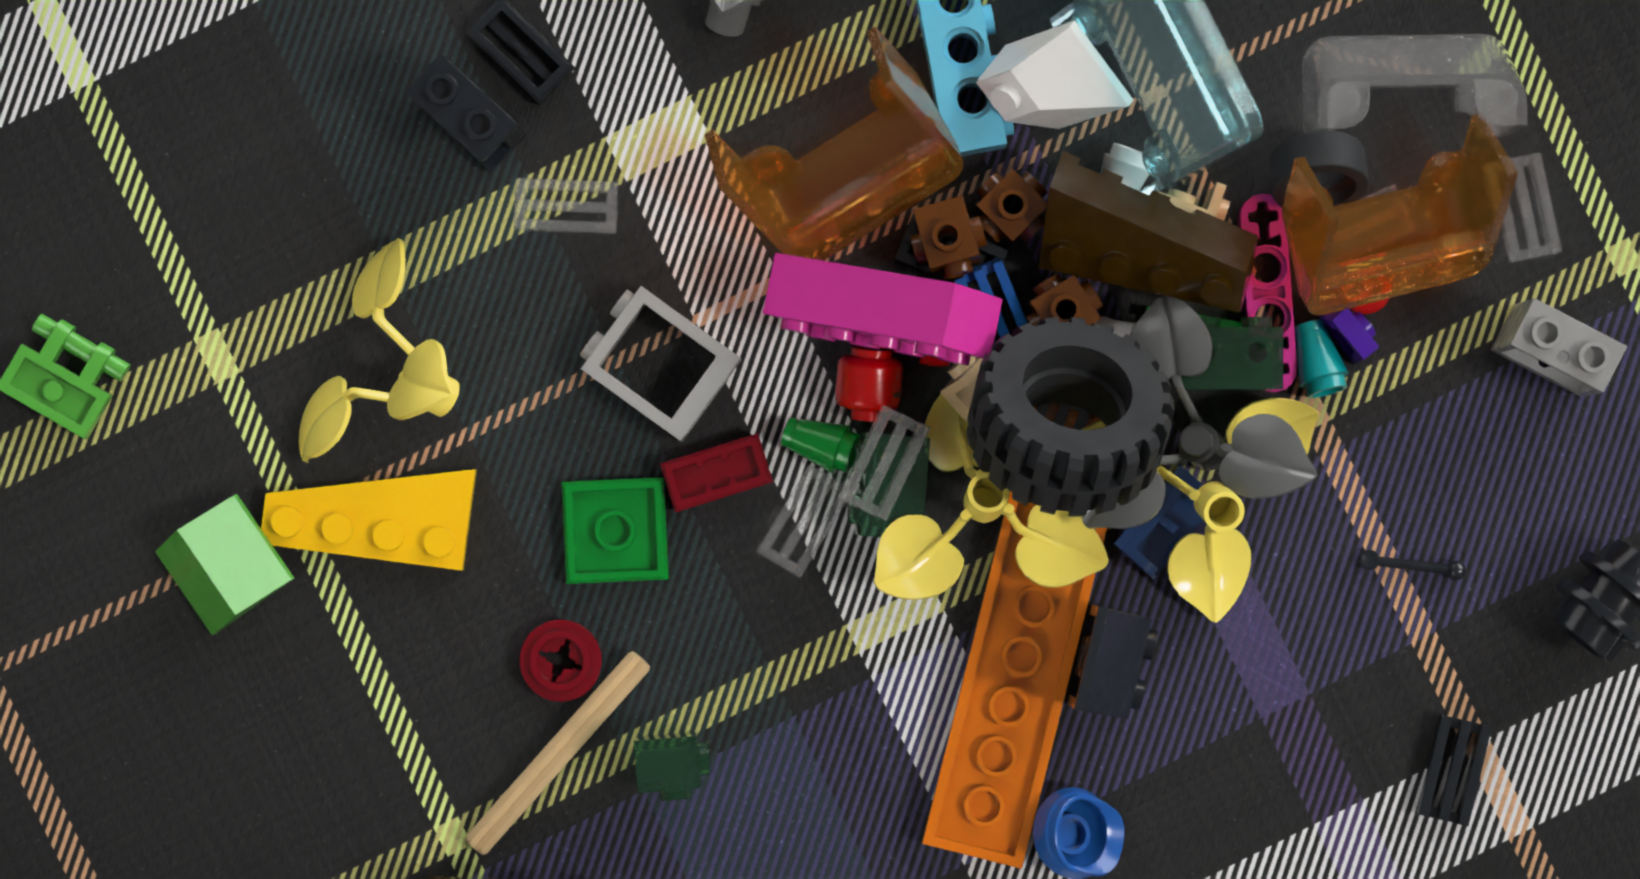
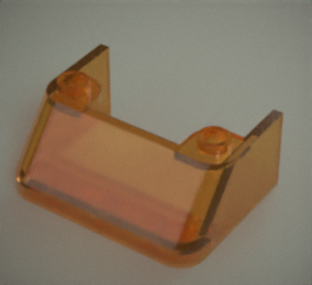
M876 27L868 30L867 35L879 68V72L873 76L869 84L872 102L878 109L803 157L795 160L784 148L768 145L759 147L740 158L713 129L704 134L719 189L782 254L824 261L951 183L960 175L963 169V159L959 147L919 76Z
M1482 113L1472 115L1463 148L1453 152H1441L1431 157L1421 173L1417 186L1333 206L1332 197L1328 190L1320 185L1305 157L1294 159L1282 208V218L1299 294L1311 314H1330L1344 310L1347 307L1349 309L1458 281L1477 274L1487 266L1493 256L1518 171Z

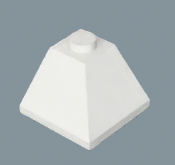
M1075 20L1006 44L976 81L991 105L999 112L1005 122L1061 129L1128 107L1133 101V98Z

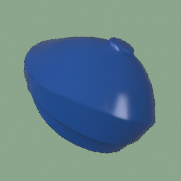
M1076 787L1062 788L1048 796L1038 809L1033 827L1034 845L1043 863L1054 873L1062 877L1084 879L1091 876H1105L1116 867L1120 859L1124 842L1123 820L1112 806L1100 800L1093 793Z

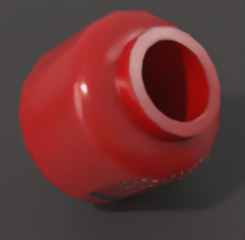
M852 346L851 353L842 356L837 363L835 401L843 408L851 410V419L869 422L881 421L882 412H891L900 406L904 372L902 362L892 357L891 349L880 347L879 350Z

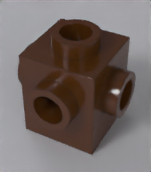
M1012 169L1005 177L996 171L975 192L982 200L975 206L974 210L980 215L983 231L996 243L1003 238L1011 245L1018 237L1027 243L1045 225V218L1041 214L1047 209V202L1043 197L1048 192L1028 171L1020 176ZM1017 196L1020 198L1023 207L1018 214H1009L1004 210L1003 201L1006 197Z
M963 195L913 209L919 233L911 235L910 240L917 264L928 263L931 276L942 273L944 280L958 278L973 272L972 264L981 262L978 248L987 246L980 217L977 216L969 219ZM946 236H953L957 239L954 244L948 246L940 243Z
M1059 273L1034 287L1033 291L1037 298L1030 301L1027 305L1032 314L1028 315L1026 320L1028 323L1031 322L1033 326H1038L1039 321L1042 319L1054 317L1058 318V322H1068L1069 319H1061L1056 313L1057 304L1063 300L1070 301L1074 305V318L1086 319L1085 324L1094 325L1101 319L1096 310L1103 306L1088 280L1080 284L1075 275L1063 281Z

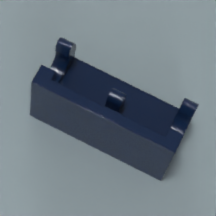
M1181 465L1176 466L1171 471V473L1195 489H1199L1203 485ZM1164 480L1166 487L1165 498L1158 514L1143 525L1122 529L1111 542L1116 549L1153 580L1166 566L1169 553L1176 542L1183 536L1194 533L1204 521L1195 510L1194 500H1191L1185 493Z

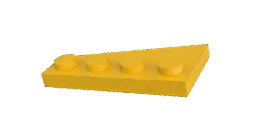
M477 469L266 493L261 530L272 546L462 571L464 569Z

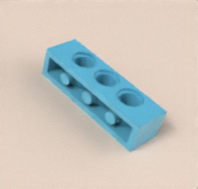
M916 0L945 159L1005 149L1007 145L1006 136L1014 134V125L1012 122H1005L999 112L991 105L986 95V107L981 112L975 114L963 111L957 101L958 94L965 88H977L983 93L976 81L998 55H991L988 35L996 34L991 4L982 5L981 0H968V5L964 10L958 13H950L941 7L939 0ZM967 38L975 44L977 56L971 62L958 63L950 57L948 45L954 39Z

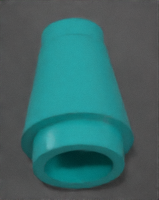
M1323 320L1308 321L1294 327L1299 387L1305 388L1307 397L1309 399L1321 398L1346 389L1345 377L1349 372L1328 330L1325 329Z

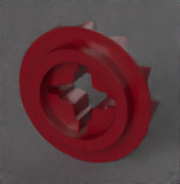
M552 620L543 623L528 635L522 646L520 668L523 678L536 694L545 699L561 702L576 699L588 692L600 675L602 664L600 647L594 635L577 622ZM569 639L571 640L568 647L570 648L569 657L575 660L576 664L583 666L582 670L565 668L561 675L557 676L556 682L551 681L554 675L552 672L554 664L548 661L547 657L540 655V652H558L561 646L565 645L566 640Z

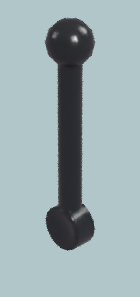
M1366 550L1359 557V564L1366 570H1373L1380 566L1446 574L1454 581L1461 580L1466 574L1465 565L1457 560L1449 564L1382 557L1373 550Z

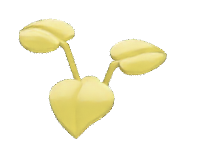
M397 238L381 249L364 267L354 287L352 308L355 315L363 319L372 314L374 322L409 356L390 393L351 387L347 390V381L341 376L329 379L317 389L305 408L299 429V449L302 461L308 463L309 459L325 454L340 440L350 420L352 409L350 402L356 398L387 402L389 415L397 420L409 419L427 411L442 417L452 409L458 398L459 383L448 376L446 355L442 344L436 340L429 339L414 348L384 316V308L391 306L395 302L404 281L406 264L404 241L400 238Z
M940 394L931 407L924 425L923 447L929 461L940 471L951 472L964 467L965 474L972 479L963 498L965 510L961 512L957 520L943 535L939 525L933 519L924 515H906L893 521L882 534L877 547L874 577L876 588L892 597L907 600L931 598L947 591L955 584L964 566V558L961 552L949 542L970 519L987 523L994 521L1001 514L1006 516L1016 533L1024 536L1017 544L1015 558L1018 567L1031 582L1047 588H1059L1071 585L1103 570L1108 564L1105 547L1095 529L1087 528L1081 517H1069L1068 511L1056 510L1054 515L1040 512L1041 506L1036 505L1029 513L1027 527L1020 522L1014 512V506L1007 503L1009 490H999L988 479L990 472L974 469L973 466H979L973 457L974 450L968 444L966 433L968 423Z
M1262 399L1241 408L1231 419L1226 429V441L1232 445L1233 430L1242 420L1257 414L1275 415L1292 426L1308 454L1313 431L1319 418V412L1305 403L1292 399ZM1098 420L1081 430L1100 429L1106 427V425L1101 420ZM1159 465L1157 472L1164 480L1185 493L1191 500H1194L1197 514L1207 524L1205 526V535L1190 533L1176 542L1167 560L1168 578L1182 598L1201 611L1210 621L1216 623L1225 616L1238 599L1251 567L1249 544L1241 532L1235 529L1243 520L1244 504L1223 482L1211 481L1202 485L1199 489H1195Z

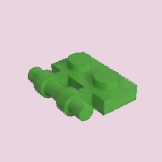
M40 314L32 327V331L47 339L40 353L25 344L20 345L0 379V391L83 439H88L113 397L112 394L96 386L98 380L103 373H106L121 382L128 373L131 364L115 356L116 350L101 342L99 345H96L75 333L76 327L61 319L59 322H56L48 316ZM64 350L87 362L80 376L56 363Z

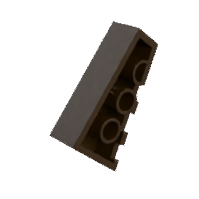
M1063 151L1049 187L1039 268L1158 295L1171 296L1185 301L1240 313L1252 274L1258 235L1198 209L1192 213L1175 207L1170 202L1171 197L1154 190L1151 191L1150 195L1122 184L1123 177L1106 169H1103L1102 173L1099 174L1078 165L1080 158Z

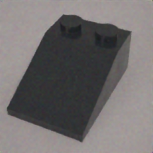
M1088 604L1065 703L1076 710L1129 719L1131 709L1140 710L1146 686V680L1138 679L1142 659L1151 661L1158 635L1157 630L1150 629L1152 619Z

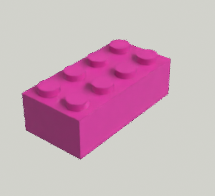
M775 253L763 314L782 319L780 329L802 333L811 338L835 342L837 339L860 347L879 350L881 347L909 356L924 358V355L936 357L941 361L969 366L971 357L983 359L985 354L991 351L1003 299L957 283Z

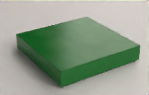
M664 477L562 482L566 584L669 579Z

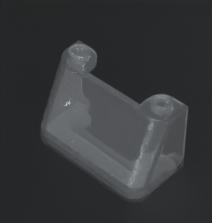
M1492 35L1328 36L1312 43L1304 54L1302 63L1304 133L1325 132L1326 130L1333 131V129L1354 127L1368 113L1370 89L1455 87V113H1467L1475 118L1481 126V138L1508 137L1527 126V97L1525 88L1507 49L1499 39Z

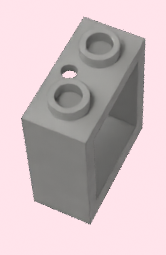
M640 286L635 294L627 289L610 312V315L616 318V321L604 336L597 331L582 350L580 356L586 362L581 367V370L683 442L742 359L644 287ZM644 306L650 308L716 356L672 419L601 368V365Z
M1533 298L1513 305L1491 351L1583 397L1604 393L1627 346ZM1539 360L1547 364L1548 367H1541L1539 365Z

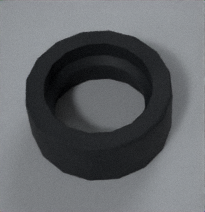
M1329 130L1303 133L1280 143L1269 155L1268 167L1272 198L1280 207L1291 212L1303 214L1333 212L1357 202L1368 191L1369 175L1365 148L1357 138L1347 133Z

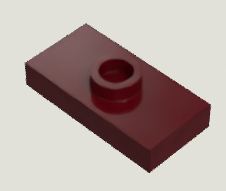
M758 433L660 463L675 513L773 483Z

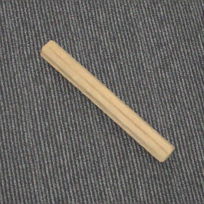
M632 651L621 660L466 835V841L474 850L484 855L492 849L649 672V664L640 655Z

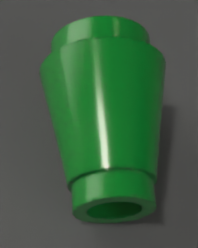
M790 417L782 435L781 446L789 448L791 451L832 474H835L837 470L848 473L856 458L861 436L851 432L849 425L805 419L799 420Z

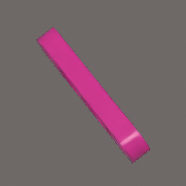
M1261 193L1252 196L1242 204L1238 213V227L1258 235V239H1260L1258 223L1249 222L1248 214L1257 210L1258 203L1265 204L1266 212L1275 213V221L1267 224L1266 232L1267 240L1278 237L1279 247L1266 244L1257 246L1255 257L1263 253L1274 256L1279 263L1280 271L1277 278L1269 283L1261 282L1251 274L1244 297L1245 323H1247L1246 343L1250 379L1256 388L1263 392L1275 393L1285 390L1292 385L1297 374V357L1286 212L1284 208L1276 203L1272 195ZM1262 305H1274L1282 312L1284 318L1283 325L1276 333H1264L1257 327L1255 314ZM1285 338L1286 349L1276 347L1275 357L1277 364L1286 365V374L1278 376L1277 384H1270L1269 376L1260 375L1259 367L1268 363V348L1258 351L1256 340L1273 342Z

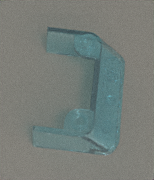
M1074 0L1049 19L1053 28L1075 20L1094 45H1100L1108 41L1154 132L1145 140L1142 160L1147 172L1153 178H1156V181L1141 189V192L1150 195L1152 190L1162 192L1209 169L1262 136L1263 120L1261 113L1203 0Z

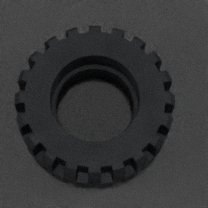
M1057 317L1040 320L1038 326H1033L1030 322L1013 329L1012 336L1008 333L992 345L991 351L985 354L980 364L967 417L968 427L966 431L968 444L974 450L973 457L983 472L990 471L988 479L999 490L1008 489L1012 492L1013 500L1025 506L1028 502L1041 506L1040 512L1054 515L1056 510L1068 511L1069 517H1083L1089 510H1095L1096 514L1114 510L1117 502L1121 506L1128 504L1139 496L1141 490L1148 488L1160 465L1174 415V399L1170 394L1171 385L1163 371L1158 372L1160 365L1150 352L1142 353L1139 350V343L1126 334L1124 337L1113 333V327L1103 323H1099L1098 327L1085 324L1086 319L1071 317L1068 322H1058ZM1046 403L1073 405L1095 415L1106 427L1094 430H1077L1063 427L1042 416L1034 406Z

